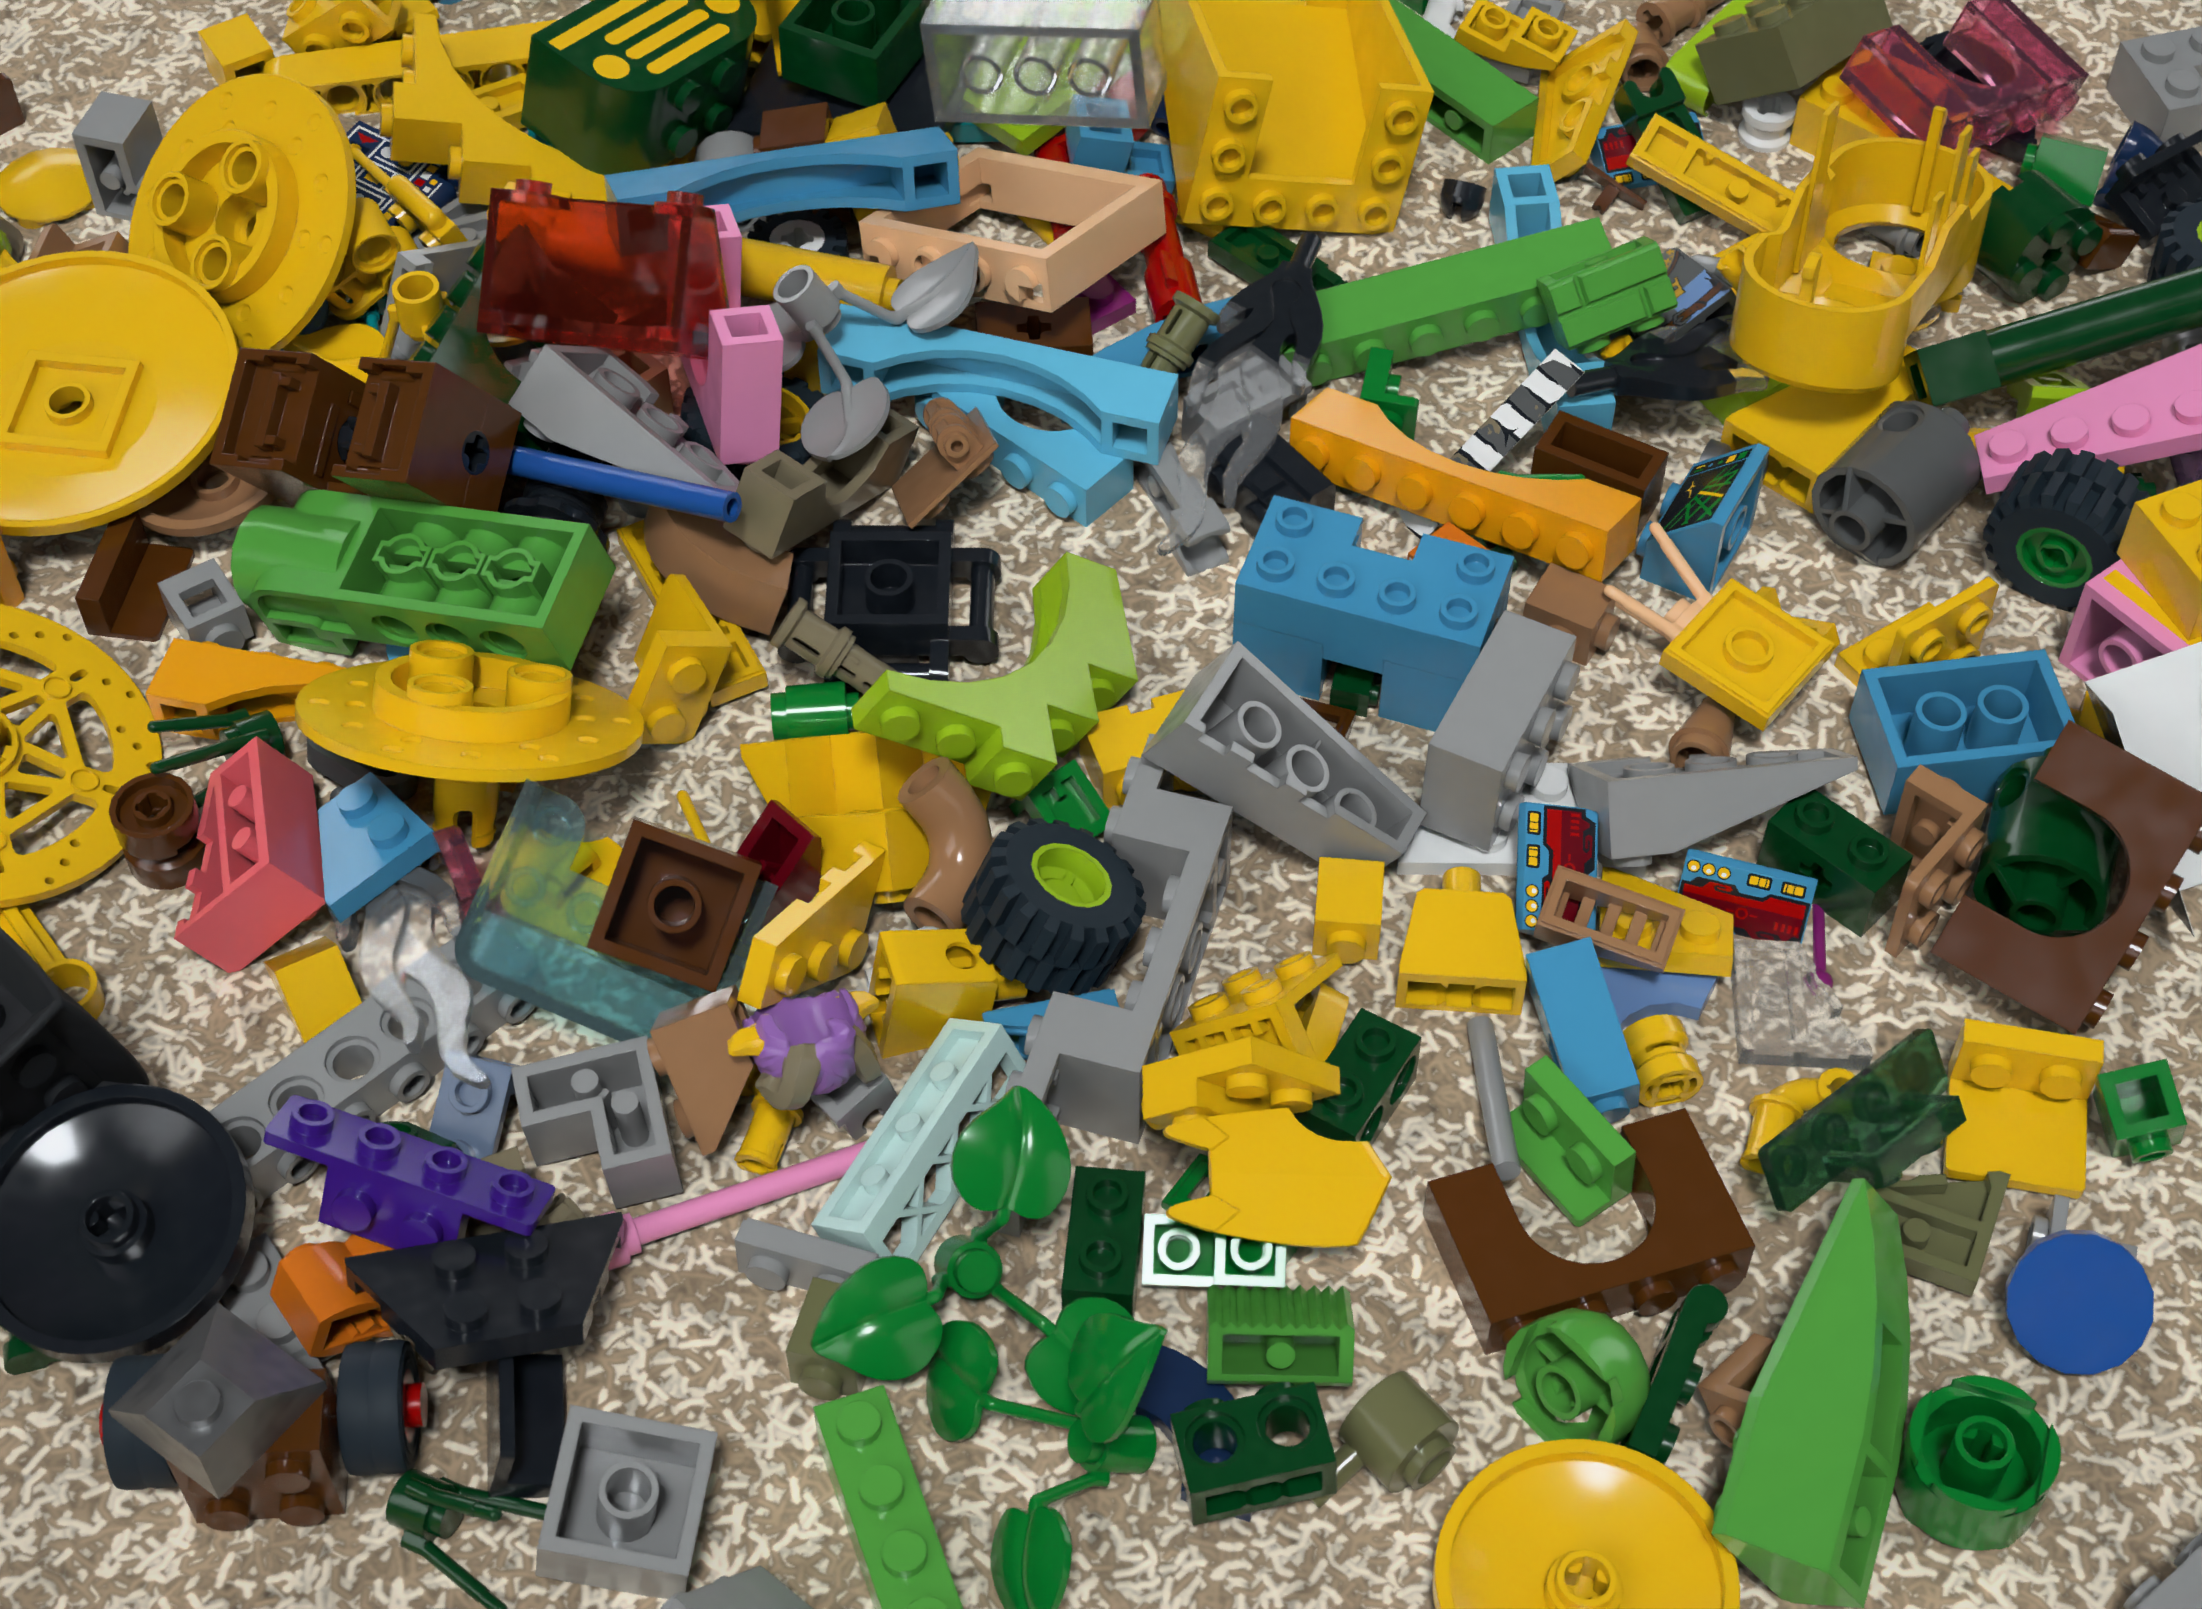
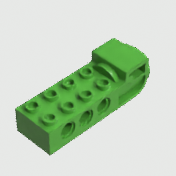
M307 490L301 493L294 508L260 505L250 511L238 528L231 556L233 585L239 598L257 613L278 642L309 650L351 656L359 640L409 648L411 644L419 641L448 640L466 644L472 647L474 652L507 655L536 663L560 666L571 671L616 570V566L590 524L329 490Z

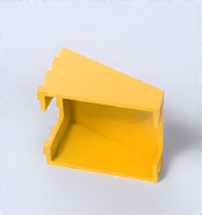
M1151 0L1180 217L1183 223L1241 227L1269 226L1274 229L1356 234L1394 232L1434 96V90L1389 0Z

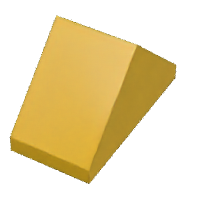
M326 936L264 962L303 1044L362 1003L338 945Z

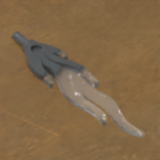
M339 786L335 788L330 794V800L336 797L345 787ZM435 853L365 905L366 915L359 951V970L364 985L372 998L403 1027L404 1044L413 1055L418 1054L423 1049L426 1027L409 996L405 993L404 987L407 978L421 985L434 1002L437 1015L438 1049L442 1061L455 1078L478 1089H487L491 1081L470 1060L467 1053L469 1026L474 1009L473 989L460 969L442 954L435 937V914H440L456 946L462 951L469 947L465 913L454 890L437 874L421 868L425 867L434 871L440 866V860ZM325 903L335 923L338 943L346 953L353 951L357 946L360 933L356 912L340 923Z

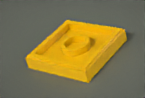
M1731 578L1663 650L1659 665L1763 732L1830 658L1835 643Z

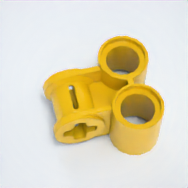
M356 198L355 217L347 253L334 285L325 299L328 301L329 309L334 315L346 321L354 320L364 315L384 295L387 294L388 296L397 252L418 249L408 230L401 226H390L377 203L370 198ZM346 295L353 300L352 303H348L345 300Z

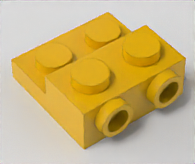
M1253 1036L1142 1066L1143 1097L1141 1108L1143 1120L1155 1130H1162L1171 1124L1189 1119L1225 1115L1228 1113L1288 1107L1292 1113H1301L1311 1110L1313 1108V1101L1341 1094L1340 1067Z

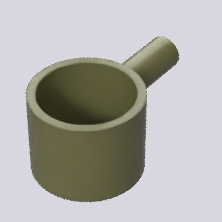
M1399 1371L1386 1377L1357 1402L1340 1428L1339 1439L1344 1444L1335 1452L1337 1460V1492L1364 1466L1392 1493L1400 1492L1409 1485L1413 1489H1420L1426 1486L1446 1468L1456 1451L1453 1442L1459 1431L1458 1423L1407 1372ZM1334 1494L1310 1500L1320 1509Z

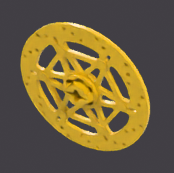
M0 604V649L28 657L53 671L42 679H36L0 668V686L16 691L0 698V750L2 747H5L0 758V868L2 871L0 874V908H7L44 900L76 888L102 873L124 854L109 815L111 799L122 785L134 777L151 773L150 765L155 761L162 760V747L159 733H151L147 729L148 723L155 720L145 698L128 674L108 654L83 636L53 620L23 609ZM78 677H83L78 681H73ZM78 701H87L103 723L112 752V770L109 772H102L84 765L67 709ZM34 703L41 705L20 725L13 724L6 716V714ZM47 722H53L56 725L65 758L54 755L27 741ZM23 762H29L62 779L21 773L19 769ZM6 789L48 795L16 817L8 818L6 816ZM74 801L95 809L81 826L54 844L25 855L17 854L14 851L11 840L66 804Z

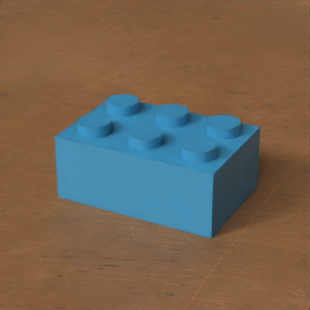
M2045 649L1862 669L1849 714L1852 729L1883 815L1897 814L1906 779L1920 764L1942 777L1955 781L1962 789L1980 800L1992 803L1998 777L2014 763L2031 757L2042 756L2047 748L2053 747L2068 720L2075 723Z

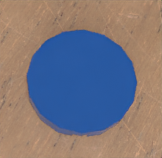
M2064 1229L2037 1239L2024 1251L2025 1254L2017 1260L2015 1267H2012L2005 1283V1312L2017 1341L2039 1363L2064 1374L2095 1375L2122 1365L2143 1345L2153 1323L2154 1292L2142 1264L2121 1243L2093 1230Z

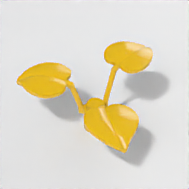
M426 271L407 272L399 276L392 285L395 304H390L387 307L389 322L385 338L377 329L366 324H341L306 335L296 336L283 347V351L313 353L366 383L368 374L358 369L361 357L391 359L399 324L402 331L409 335L411 339L418 342L426 340L430 343L432 338L425 333L428 325L444 305H448L450 308L452 305L446 298L447 292L440 290L439 281L433 274ZM486 324L487 337L492 347H507L528 341L527 338L509 328Z

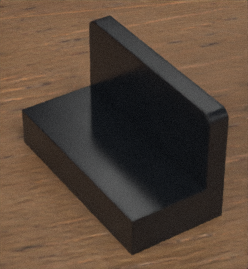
M525 1354L488 1361L486 1366L488 1497H549L564 1434L562 1355Z

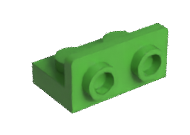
M1547 1055L1525 1069L1522 1104L1510 1112L1520 1165L1573 1225L1577 1227L1583 1226L1632 1192L1636 1151Z

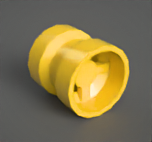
M1668 1014L1649 1016L1631 1024L1623 1031L1640 1082L1639 1102L1651 1108L1684 1102L1700 1091L1704 1084L1703 1076L1697 1060L1686 1053L1689 1045L1688 1036L1682 1021L1677 1016Z

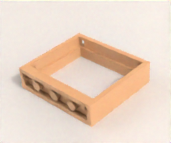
M977 147L959 159L960 204L908 212L878 209L859 221L864 260L894 266L898 279L904 281L925 265L973 241L978 248L979 258L976 286L972 297L1049 313L1060 308L1166 233L1163 185L1160 179ZM979 208L1075 226L1043 249L947 231V229ZM1039 284H1042L1043 297L1033 295V288Z

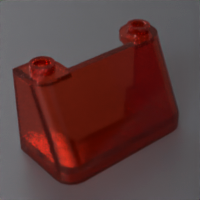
M516 179L515 189L491 188L476 332L557 345L602 347L614 351L708 360L709 310L729 308L715 209L703 206L704 195L681 191H667L666 202L655 201L654 205L561 197L551 194L552 183L528 179Z

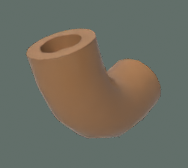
M938 757L916 770L903 784L898 794L900 804L916 820L926 834L930 850L928 866L921 879L904 900L903 906L908 917L919 928L934 926L939 929H966L968 925L963 923L961 919V910L964 906L962 900L993 844V838L987 812L968 780L947 757Z

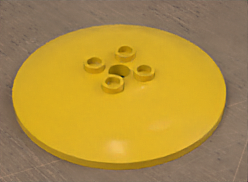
M88 250L63 252L25 260L0 269V526L3 530L2 535L31 537L59 535L86 530L120 519L148 506L184 481L211 453L214 448L239 349L225 313L217 301L199 283L174 267L154 259L115 251ZM73 401L83 402L81 407L74 412L67 414L57 413L58 410L68 407Z

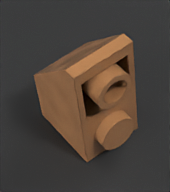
M736 984L661 1011L650 1030L652 1037L647 1039V1049L654 1069L660 1077L669 1076L678 1099L673 1101L678 1125L686 1138L695 1137L703 1156L716 1151L755 1063L752 1056L733 1057L728 1054L727 1040L738 1029L744 1028L742 1020L749 1018L744 1003L737 1000L739 991Z

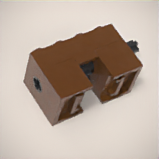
M240 347L209 464L295 506L300 494L307 490H329L493 512L498 511L521 412L436 362L361 357L358 369L368 374L367 381L364 383L313 353Z

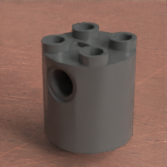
M1916 400L1894 401L1817 477L1812 489L1813 511L1823 531L1835 544L1874 566H1894L1907 559L1981 480L1979 456L1971 437L1968 435L1970 426L1966 417L1954 408L1945 407L1940 410L1935 406Z

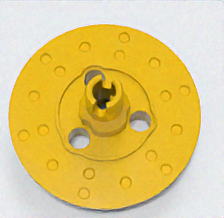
M269 73L237 77L207 92L179 117L161 141L144 174L132 213L128 253L154 259L172 266L204 287L225 313L236 338L238 349L242 347L280 350L305 328L320 309L340 272L347 253L355 217L356 173L348 137L335 111L317 92L296 80Z
M448 640L415 642L410 646L409 655L397 657L389 661L353 666L323 675L303 687L295 700V721L298 728L306 737L324 749L344 758L376 768L434 778L433 812L435 821L432 824V829L440 843L448 847H453L456 843L459 811L472 812V847L477 849L491 844L497 829L494 823L498 812L501 782H533L563 779L610 768L625 761L637 752L643 742L644 733L643 717L635 706L627 702L628 700L607 688L574 677L571 671L563 667L536 663L507 655L474 652V649L466 644Z

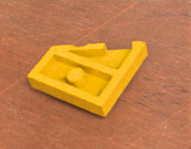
M1612 867L1602 868L1601 880L1685 909L1663 972L1731 977L1733 964V914ZM1601 906L1599 912V930L1601 928L1606 911L1608 909ZM1621 912L1612 936L1625 941L1634 915ZM1647 918L1638 946L1650 950L1660 924L1659 921ZM1598 957L1601 967L1647 970Z

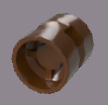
M148 773L134 777L122 785L111 799L109 815L132 875L142 885L156 890H172L185 886L189 871L194 868L201 869L206 844L196 838L201 815L191 787L181 777L170 773Z

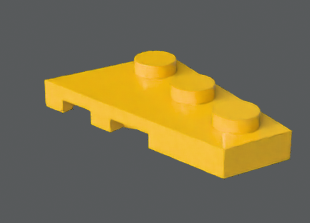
M1626 18L1566 54L1556 70H1541L1531 166L1549 164L1554 182L1561 178L1573 176L1588 161L1638 35V31Z
M863 841L852 850L851 861L853 863L850 868L844 872L833 867L820 878L819 892L811 902L806 903L796 899L753 936L737 996L738 1001L761 1010L780 1002L783 997L790 998L848 974L860 965L868 948L869 937L865 933V928L886 849Z

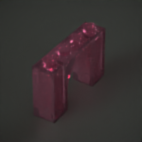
M1971 0L1965 5L1943 44L1983 84L1966 80L1946 69L1899 24L1864 35L1839 78L1899 138L1926 141L1933 108L1936 105L1947 108L1948 115L1943 127L1940 145L1956 150L1959 135L1968 124L1974 126L1969 149L1985 143L1992 145L2002 137L2018 131L2021 133L2028 132L2037 124L2051 119L2055 121L2061 120L2077 105L2080 98L2077 93L2089 74L2011 0Z

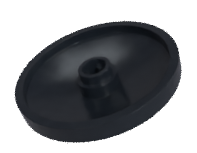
M117 1084L77 1093L46 1108L24 1124L0 1149V1325L20 1342L37 1352L52 1358L77 1363L114 1362L115 1359L123 1356L143 1355L178 1338L193 1327L222 1298L233 1282L243 1263L253 1232L255 1216L253 1181L244 1155L229 1132L209 1111L188 1097L169 1089L141 1084Z

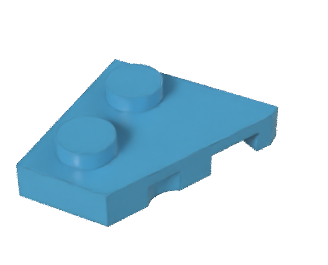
M371 772L355 783L345 787L336 797L318 809L325 902L340 923L443 848L433 829Z

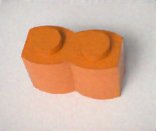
M352 1234L345 1242L330 1241L299 1245L279 1261L270 1296L310 1357L332 1356L342 1353L345 1346L350 1343L368 1341L372 1337L384 1338L394 1336L389 1325L381 1318L380 1304L364 1289L355 1293L348 1287L345 1268L346 1257L395 1250L394 1248Z

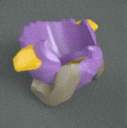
M844 987L839 989V993L836 990H832L816 997L808 996L803 999L783 997L780 1002L761 1010L757 1009L749 1018L742 1020L744 1028L738 1029L727 1040L728 1054L733 1057L752 1056L761 1073L755 1083V1087L773 1108L797 1110L809 1101L811 1095L830 1093L841 1087L842 1084H846L854 1074L864 1084H868L881 1075L880 1065L874 1051L875 1047L867 1039V1027L863 1021L868 1014L879 1008V1000L866 991L848 992Z

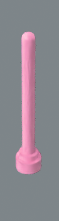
M867 1141L633 1219L629 1212L622 1214L624 1218V1241L621 1249L615 1248L608 1269L610 1271L630 1264V1256L641 1253V1245L840 1179L844 1176ZM612 1210L600 1215L615 1213V1211Z

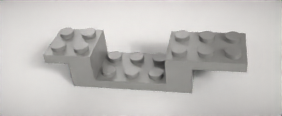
M1149 734L1144 750L1146 749L1150 741L1153 739L1155 734ZM1131 756L1129 759L1122 792L1126 794V798L1122 807L1112 806L1106 821L1104 842L1112 845L1117 850L1115 854L1120 859L1127 860L1135 870L1132 877L1141 881L1145 891L1141 897L1146 902V912L1144 915L1165 920L1162 928L1152 926L1149 931L1143 953V966L1148 967L1143 982L1138 980L1131 982L1124 1008L1053 991L1044 1016L1035 1014L1029 1024L1024 1045V1054L1029 1055L1023 1072L1012 1071L1005 1090L1006 1094L1015 1085L1027 1088L1047 1106L1059 1125L1135 1144L1140 1143L1146 1125L1141 1108L1143 1097L1142 1066L1168 1059L1174 1043L1169 1032L1181 1023L1229 884L1233 806L1174 793V775L1143 756L1141 758ZM997 1210L992 1211V1217H995ZM1012 1211L1007 1225L997 1232L1020 1238L1027 1218Z

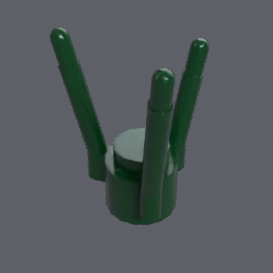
M242 708L225 714L150 721L147 729L151 733L216 728L228 729L219 732L220 742L155 761L149 768L151 773L161 774L220 756H225L227 760L256 736L285 755L282 734L273 714L268 710L249 715L247 709ZM207 788L194 795L198 808L204 805Z
M410 1469L398 1479L387 1501L386 1520L390 1525L404 1530L400 1543L402 1548L423 1556L485 1608L507 1609L505 1603L436 1546L433 1541L437 1537L442 1539L449 1538L458 1528L464 1514L474 1518L478 1517L491 1522H497L501 1519L502 1512H507L543 1521L547 1504L509 1496L488 1497V1491L464 1486L446 1477L438 1479L420 1470Z

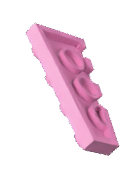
M2202 344L1974 435L1986 494L2004 491L2018 467L2025 460L2031 461L2034 454L2042 451L2053 455L2056 448H2069L2073 454L2079 455L2081 450L2095 453L2096 459L2106 462L2108 458L2119 464L2118 467L2202 450Z

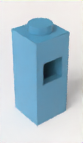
M1591 937L1525 954L1527 984L1552 1061L1609 1123L1623 1119L1630 1113L1631 1108L1639 1106L1640 1082Z

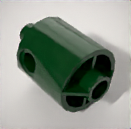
M2050 747L2043 752L2042 756L2031 757L2012 764L1998 777L1985 833L1987 834V839L1981 851L1973 892L1977 902L2031 932L2048 937H2070L2085 933L2103 921L2109 903L2120 842L2114 832L2101 819L2033 781L2052 749Z

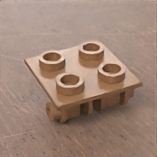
M945 397L934 398L926 404L923 410V419L936 445L891 486L904 518L911 529L923 518L930 520L938 515L948 504L951 497L950 492L966 477L973 479L980 475L994 458L993 452L999 447V444L977 407L966 415L953 401Z

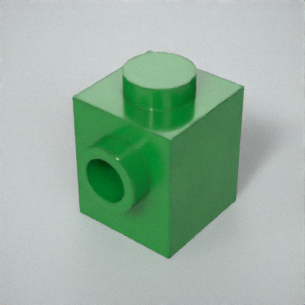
M2043 133L2040 145L2028 143L2019 174L2029 170L2041 171L2082 204L2092 207L2109 148Z
M2167 1058L2097 1075L2093 1098L2112 1158L2130 1155L2132 1163H2146L2171 1155L2174 1152L2172 1145L2181 1144L2187 1122Z

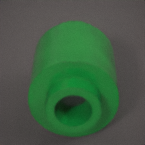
M836 681L788 685L785 687V692L771 693L770 706L774 740L849 734L850 730H856L853 726L851 708L860 699L859 692L848 693L846 683Z

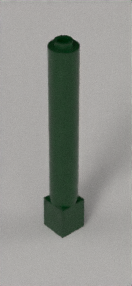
M2202 265L1989 330L1984 329L1915 350L1903 356L1915 400L1935 407H1941L1987 393L1994 389L2202 327Z

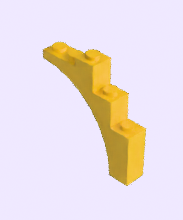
M414 13L412 35L402 34L401 67L411 68V70L403 69L402 82L393 81L392 103H381L380 137L390 138V160L448 165V179L458 180L459 203L492 205L506 184L514 182L572 193L573 205L608 212L604 175L582 167L558 149L537 141L503 120L484 104L455 71L441 43L437 16L435 14Z

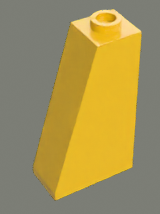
M1906 344L1904 356L1916 349ZM1904 359L1902 360L1899 376L1894 381L1869 392L1841 394L1813 391L1795 386L1786 387L1729 415L1725 419L1720 442L1730 445L1732 451L1757 443L1770 447L1767 458L1768 468L1763 485L1814 514L1812 489L1817 477L1894 401H1915Z

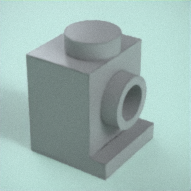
M214 558L157 583L169 619L184 640L196 642L210 641L221 646L242 649L245 640L254 636L244 603ZM210 588L213 595L192 605L186 606L183 602Z

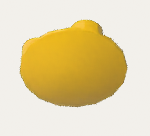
M51 147L29 152L13 160L0 172V208L6 215L16 218L21 227L37 229L50 222L68 219L81 211L94 209L95 206L77 150L73 148Z

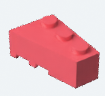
M256 736L210 773L196 837L206 844L201 869L194 868L189 871L185 886L186 889L195 894L189 920L184 918L178 921L174 936L175 940L227 973L241 971L301 922L312 919L326 903L313 775Z

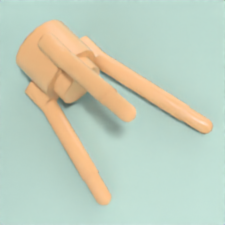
M1653 522L1649 526L1651 534L1696 601L1691 604L1685 598H1681L1662 617L1613 585H1607L1604 588V594L1615 601L1617 608L1659 633L1671 643L1714 596L1706 590L1658 522Z

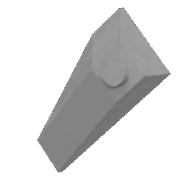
M545 344L508 403L511 407L522 413L521 415L525 418L523 422L525 428L543 441L562 444L621 468L733 492L737 490L739 480L711 450L696 442L687 441L683 437L689 426L679 415L672 413L668 415L659 408H656L653 404L659 397L657 391L608 348Z
M1834 748L1751 752L1746 755V765H1737V759L1734 757L1711 756V754L1689 755V759L1685 760V767L1675 768L1673 763L1651 762L1650 756L1567 763L1568 777L1577 806L1598 813V853L1613 859V865L1617 867H1642L1652 864V855L1680 851L1858 770V757Z

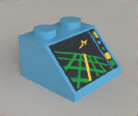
M1760 443L1694 463L1681 485L1675 482L1670 485L1661 505L1660 516L1662 517L1658 523L1665 530L1669 538L1672 539L1710 594H1713L1753 525L1770 447ZM1649 521L1640 536L1636 549V554L1643 557L1640 578L1696 600L1651 534L1649 526L1653 522Z

